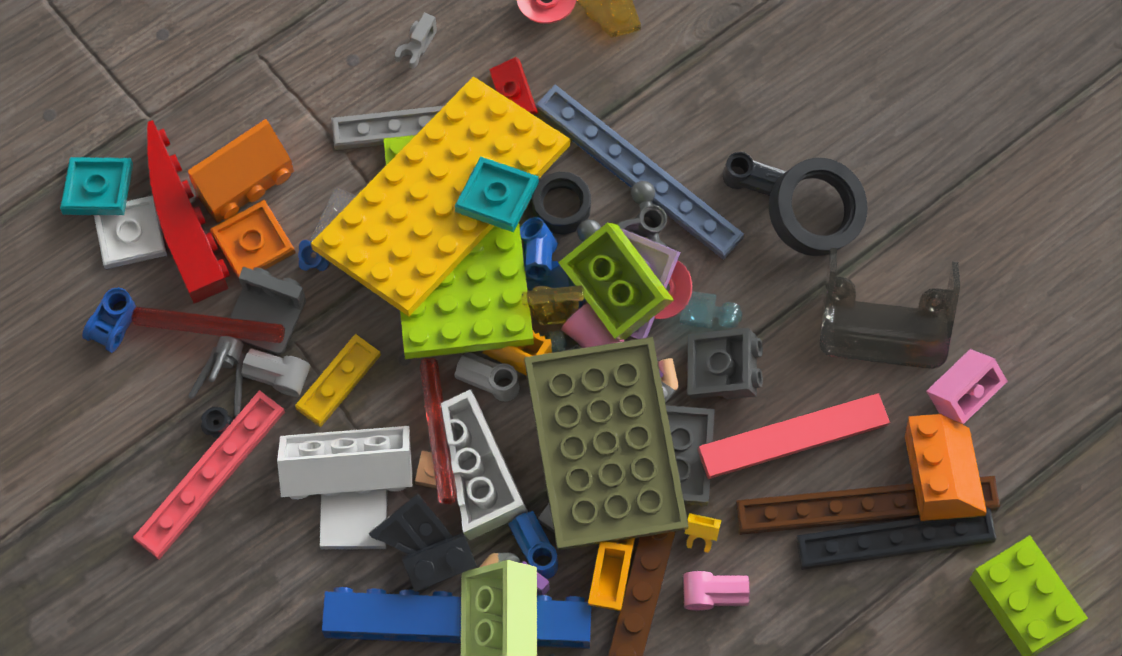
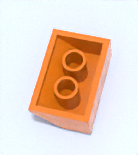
M267 119L188 170L196 196L217 223L223 219L227 220L235 216L242 206L248 202L259 200L266 190L275 184L280 185L289 179L291 173L294 172L288 153Z
M942 414L909 416L905 440L920 520L986 516L987 511L970 428Z

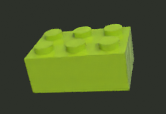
M607 222L558 262L615 339H627L674 301L616 224Z
M1030 535L976 568L969 578L1022 656L1038 655L1081 628L1088 619Z

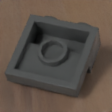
M750 328L688 334L687 395L691 399L723 396L726 400L757 397V388L763 385L761 369L757 368V357H762L763 354L761 339L757 338Z

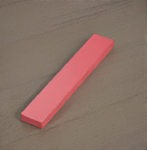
M259 390L133 536L134 541L160 560L285 413L284 408Z
M877 393L699 446L697 451L708 479L882 428L888 426L890 421L881 397Z

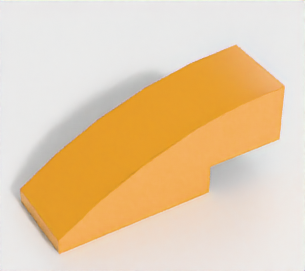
M635 538L599 543L588 605L621 611Z

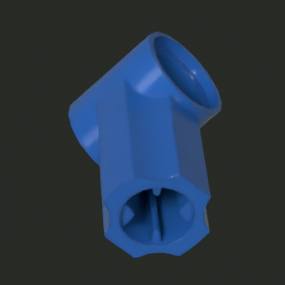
M534 217L526 220L521 225L520 235L524 242L523 259L526 279L541 282L547 280L548 274L551 272L552 254L557 249L558 242L541 218Z
M532 511L516 516L508 523V526L527 563L530 566L537 567V572L545 579L553 577L558 570L556 549L550 544L536 515ZM542 555L552 559L546 566H538L534 561Z

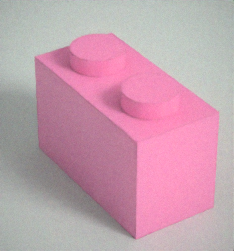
M970 349L926 392L939 414L964 424L1008 381L995 358Z

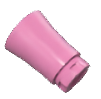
M586 303L577 310L561 328V331L576 341L582 348L624 342L623 339H615L589 303Z

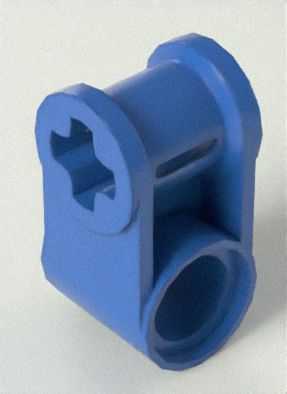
M119 287L112 288L105 293L96 311L87 321L82 334L83 339L87 341L94 340L106 346V350L111 353L121 344L126 330L137 313V307L125 289ZM117 302H127L126 306L122 310H113V307Z

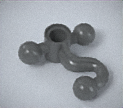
M648 181L636 182L632 186L631 197L640 206L641 211L635 219H628L617 225L621 229L629 232L634 231V234L666 246L665 243L660 241L659 233L667 223V215L661 207L652 205L655 189ZM644 217L652 219L655 222L656 228L648 227L644 223ZM584 220L577 228V235L584 242L599 230L601 226L595 220Z

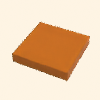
M265 199L209 229L237 278L243 267L252 270L254 267L266 270L296 253Z

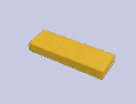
M355 334L295 405L296 410L321 428L381 356L380 351Z

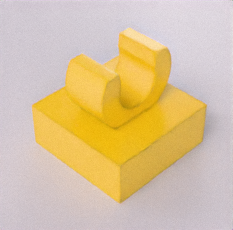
M689 513V527L684 533L689 535L687 538V548H692L694 539L702 538L706 543L704 552L708 553L712 546V540L717 541L721 520Z

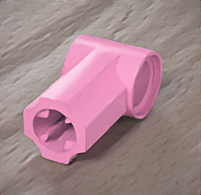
M692 571L683 575L685 609L700 611L712 609L714 606L749 605L748 576H713L712 573L706 571Z

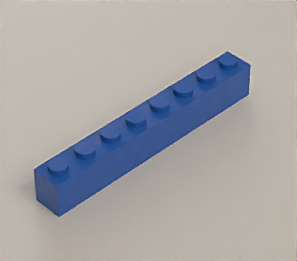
M336 587L333 589V592L325 591L322 632L325 638L461 644V597H454L451 592L435 591L433 596L419 595V592L414 590H401L400 594H386V590L372 588L367 589L366 593H353L351 588ZM537 595V647L590 649L591 606L588 605V602H585V598L570 596L566 597L565 601H554L550 596Z

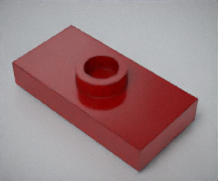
M517 57L489 69L497 92L533 115L538 113L522 64Z

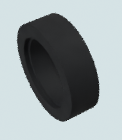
M810 158L796 164L778 178L770 193L769 215L774 230L786 245L805 255L823 256L831 254L851 243L861 232L867 217V198L861 182L845 165L828 158ZM810 178L820 179L829 183L839 193L844 206V217L841 226L834 234L827 236L813 234L804 229L795 218L792 209V196L800 181Z

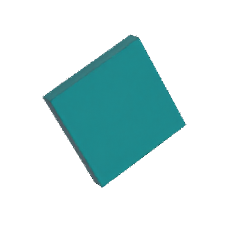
M480 156L454 206L455 212L514 232L539 183V176Z
M70 157L60 207L62 214L124 215L133 168L132 159Z

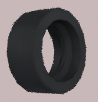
M558 171L547 174L539 181L532 196L534 217L541 218L553 234L565 235L576 232L579 224L590 216L591 194L588 185L581 177L570 172ZM557 188L570 189L579 196L580 208L573 216L555 218L544 209L543 200L545 195Z

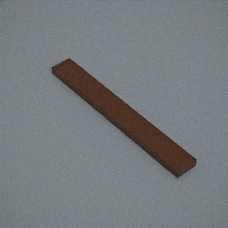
M995 476L980 477L985 507L991 510H998L1000 503ZM914 483L736 500L740 535L920 517Z

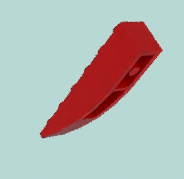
M152 120L147 122V155L155 208L169 250L195 304L229 289L225 278L229 277L230 274L224 260H216L213 251L218 250V247L211 232L205 234L201 227L206 221L200 207L193 208L189 199L193 198L194 195L188 181L181 182L177 174L182 171L176 155L169 156L166 147L171 144L164 128L157 130Z

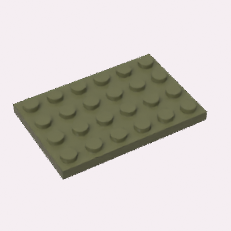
M653 337L525 357L524 362L557 551L595 545L606 541L613 542L687 530L689 527Z

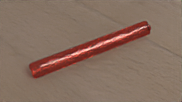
M145 307L134 308L132 314V322L137 326L230 336L233 338L274 343L283 342L285 335L283 325Z
M425 358L421 360L420 373L438 501L440 504H453L456 501L457 492L441 407L443 395L438 361L435 358Z

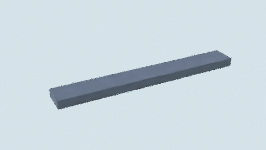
M554 85L536 104L538 113L631 187L639 181L651 183L655 189V197L652 203L661 207L666 215L723 260L744 238V233L557 85Z

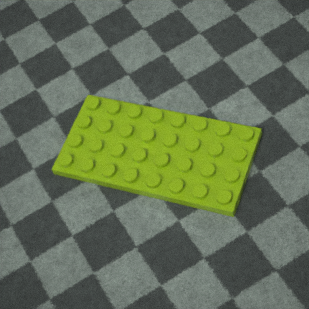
M416 135L383 138L386 165ZM519 223L514 232L494 226L410 317L400 311L405 359L501 349L507 346L534 345Z

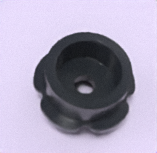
M209 408L201 417V429L206 435L219 438L231 424L232 417L228 416V412L224 408ZM215 420L219 421L218 425L213 424Z

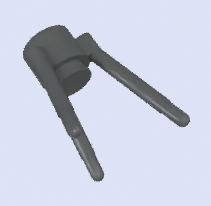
M220 336L217 346L213 347L209 360L189 393V398L193 399L211 369L209 381L214 382L221 367L231 369L236 364L235 418L241 409L243 386L241 372L246 356L241 353L244 344L240 340L230 336Z

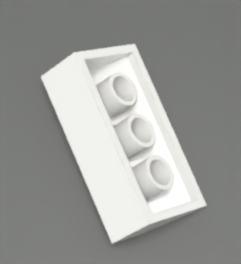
M409 426L280 436L277 464L281 497L303 499L308 495L315 494L333 497L341 492L354 491L357 494H367L377 489L401 491L406 487H412Z

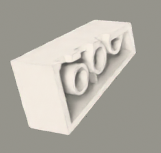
M468 390L441 403L457 488L463 533L470 541L512 521L516 516L528 512L482 410L472 391Z

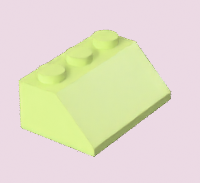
M506 560L462 573L461 656H537V567Z

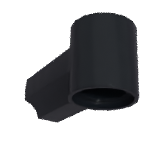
M735 152L728 157L722 177L724 183L732 189L747 188L770 196L774 184L786 171L754 161L745 152ZM740 167L745 171V174H736L731 168Z

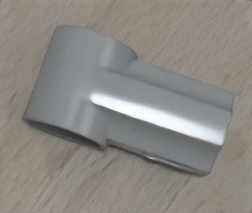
M250 349L243 361L241 374L243 377L272 385L274 389L283 394L299 397L311 366L306 361L294 356L286 355L284 358Z
M469 352L464 353L457 364L454 374L456 379L492 393L499 401H511L519 393L520 387L517 372L509 364H496ZM503 378L512 380L511 384L507 387L496 385Z

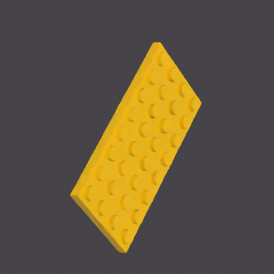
M473 76L311 242L312 250L410 317L494 227V225L457 213L454 207L480 156L539 176L540 178L570 146V138Z

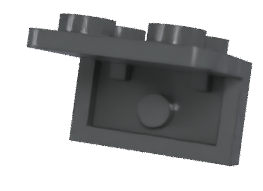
M243 267L238 277L242 291L225 327V334L247 345L281 355L288 345L306 303L303 287L297 281L290 278L280 280L272 277L264 269L254 267L252 270Z

